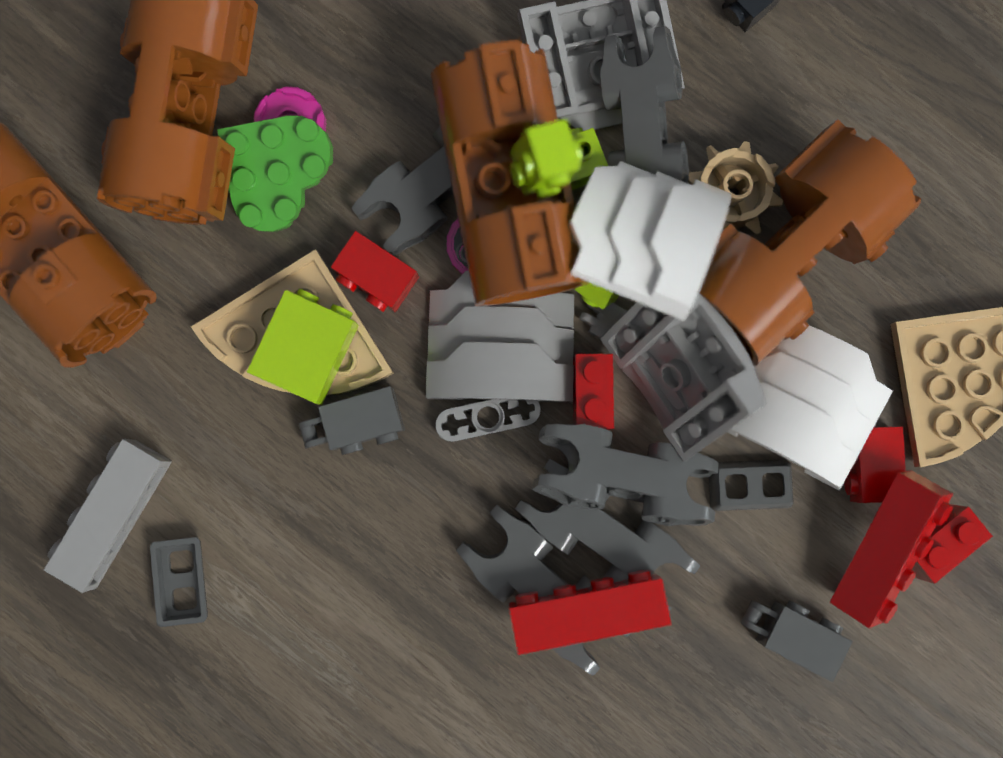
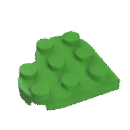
M284 116L217 129L218 136L235 148L229 192L232 205L241 223L262 232H278L290 227L292 222L299 216L301 208H304L305 190L318 185L321 182L320 180L327 174L329 166H332L333 146L328 134L317 122L303 116Z

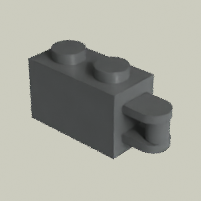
M386 387L320 406L318 409L321 417L299 423L305 449L328 443L330 450L340 449L342 455L363 450L362 443L376 439L377 445L398 440L397 433L405 431L395 391L392 387ZM323 424L325 437L318 438L315 429L316 425Z
M751 600L740 623L759 633L755 641L831 682L834 681L853 642L841 635L843 627L823 617L820 623L807 618L810 610L790 600L786 606L775 601L771 609ZM764 612L768 616L763 626L760 627L757 624Z

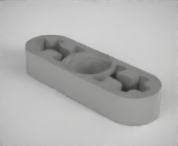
M491 399L450 408L441 412L437 417L436 430L444 440L455 442L531 425L538 419L540 404L536 400H525L527 405L533 404L534 411L529 413V419L522 420L521 415L509 416L512 424L504 425L505 415L500 403L508 402L509 410L517 408L519 400ZM484 407H492L499 414V421L492 428H484L478 422V413ZM472 410V423L477 429L476 432L468 433L469 425L459 427L457 430L458 434L455 436H451L449 430H443L442 424L448 422L447 416L454 415L456 420L467 419L464 411Z

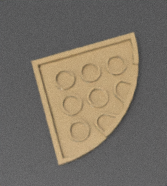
M316 249L191 326L206 348L232 370L262 386L291 393L247 373V370L284 291L287 290L296 294L298 289H302L319 297L318 305L330 310L332 304H335L352 312L351 319L359 325L327 395L358 390L394 374Z
M1003 307L891 323L914 467L934 465L956 458L982 440H987L1003 426Z

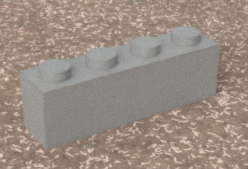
M122 439L121 442L113 445L107 454L106 461H108V464L102 474L95 476L87 488L89 495L82 507L76 508L67 521L69 529L63 539L57 540L48 552L47 557L50 560L44 571L81 593L98 587L172 463L170 459L135 439Z

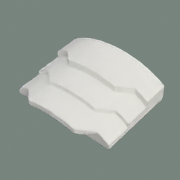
M620 161L618 166L595 167L569 226L575 241L581 249L571 275L684 321L693 306L716 248L728 212L731 193L696 179L693 185H690L658 171L654 175Z
M809 325L796 339L791 340L788 338L782 340L757 366H754L763 391L765 406L730 429L728 433L735 437L739 434L805 468L804 473L840 490L893 391L876 380L869 355L866 352Z

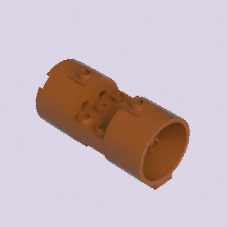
M130 0L128 18H126L124 32L120 38V54L135 65L137 77L134 93L129 99L130 118L112 120L109 123V127H107L106 139L102 144V170L97 193V200L129 214L132 213L133 209L137 213L152 216V219L172 223L206 225L207 221H224L235 148L222 138L213 136L220 87L234 83L237 80V76L247 77L258 4L254 0Z
M520 40L481 44L478 49L465 52V59L460 60L454 66H451L450 62H442L432 71L431 80L475 306H491L524 301L588 285L590 282L571 275L581 251L569 228L576 211L571 183L560 187L561 191L557 194L538 199L536 193L524 196L521 186L517 187L511 175L510 165L513 163L510 150L526 129L558 121L545 51L541 48L536 50L535 53H531L529 44H521Z
M839 119L826 127L774 177L775 182L780 186V194L784 205L792 218L764 245L753 237L738 232L731 224L724 227L698 291L719 312L734 331L753 366H757L782 340L788 338L794 340L808 328L809 324L806 321L815 313L813 311V303L808 291L796 275L802 277L817 264L818 261L814 257L816 254L826 249L833 255L853 264L866 260L873 262L888 249L885 243L895 234L894 230L920 205L921 198L914 195L912 187L917 182L905 163L883 142L874 136L868 141L855 136V128L845 127Z
M0 123V296L62 366L69 368L80 366L86 363L87 358L85 356L99 351L105 354L114 347L119 348L145 325L143 321L149 315L144 308L148 303L156 302V293L6 125Z

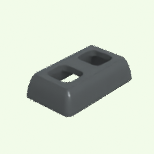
M786 459L718 462V473L712 474L709 477L710 508L714 511L790 508L794 504L791 463ZM765 473H780L782 475V496H764L762 476ZM743 474L746 477L747 495L744 498L729 499L726 496L725 478L728 475Z
M193 537L153 542L150 545L157 625L167 627L204 622L208 617L201 540ZM190 550L193 554V570L190 572L174 573L171 569V553L174 551ZM185 587L195 588L197 606L192 609H176L174 605V590Z

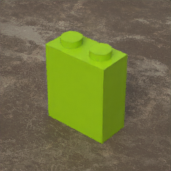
M298 289L297 293L294 294L285 290L247 373L315 404L322 405L359 325L351 319L352 312L338 305L332 304L329 310L318 305L319 297L307 291Z

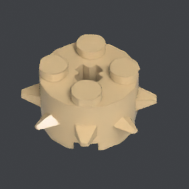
M744 141L740 148H732L722 152H718L711 145L708 146L706 150L709 162L702 171L690 172L688 183L693 185L696 179L731 193L729 189L736 187L739 193L737 195L731 193V200L723 228L729 224L735 229L747 226L755 234L760 233L761 228L758 216L766 208L779 207L783 203V200L773 192V187L775 186L773 174L778 169V165L776 163L768 164L757 153L755 155L751 154L750 142Z

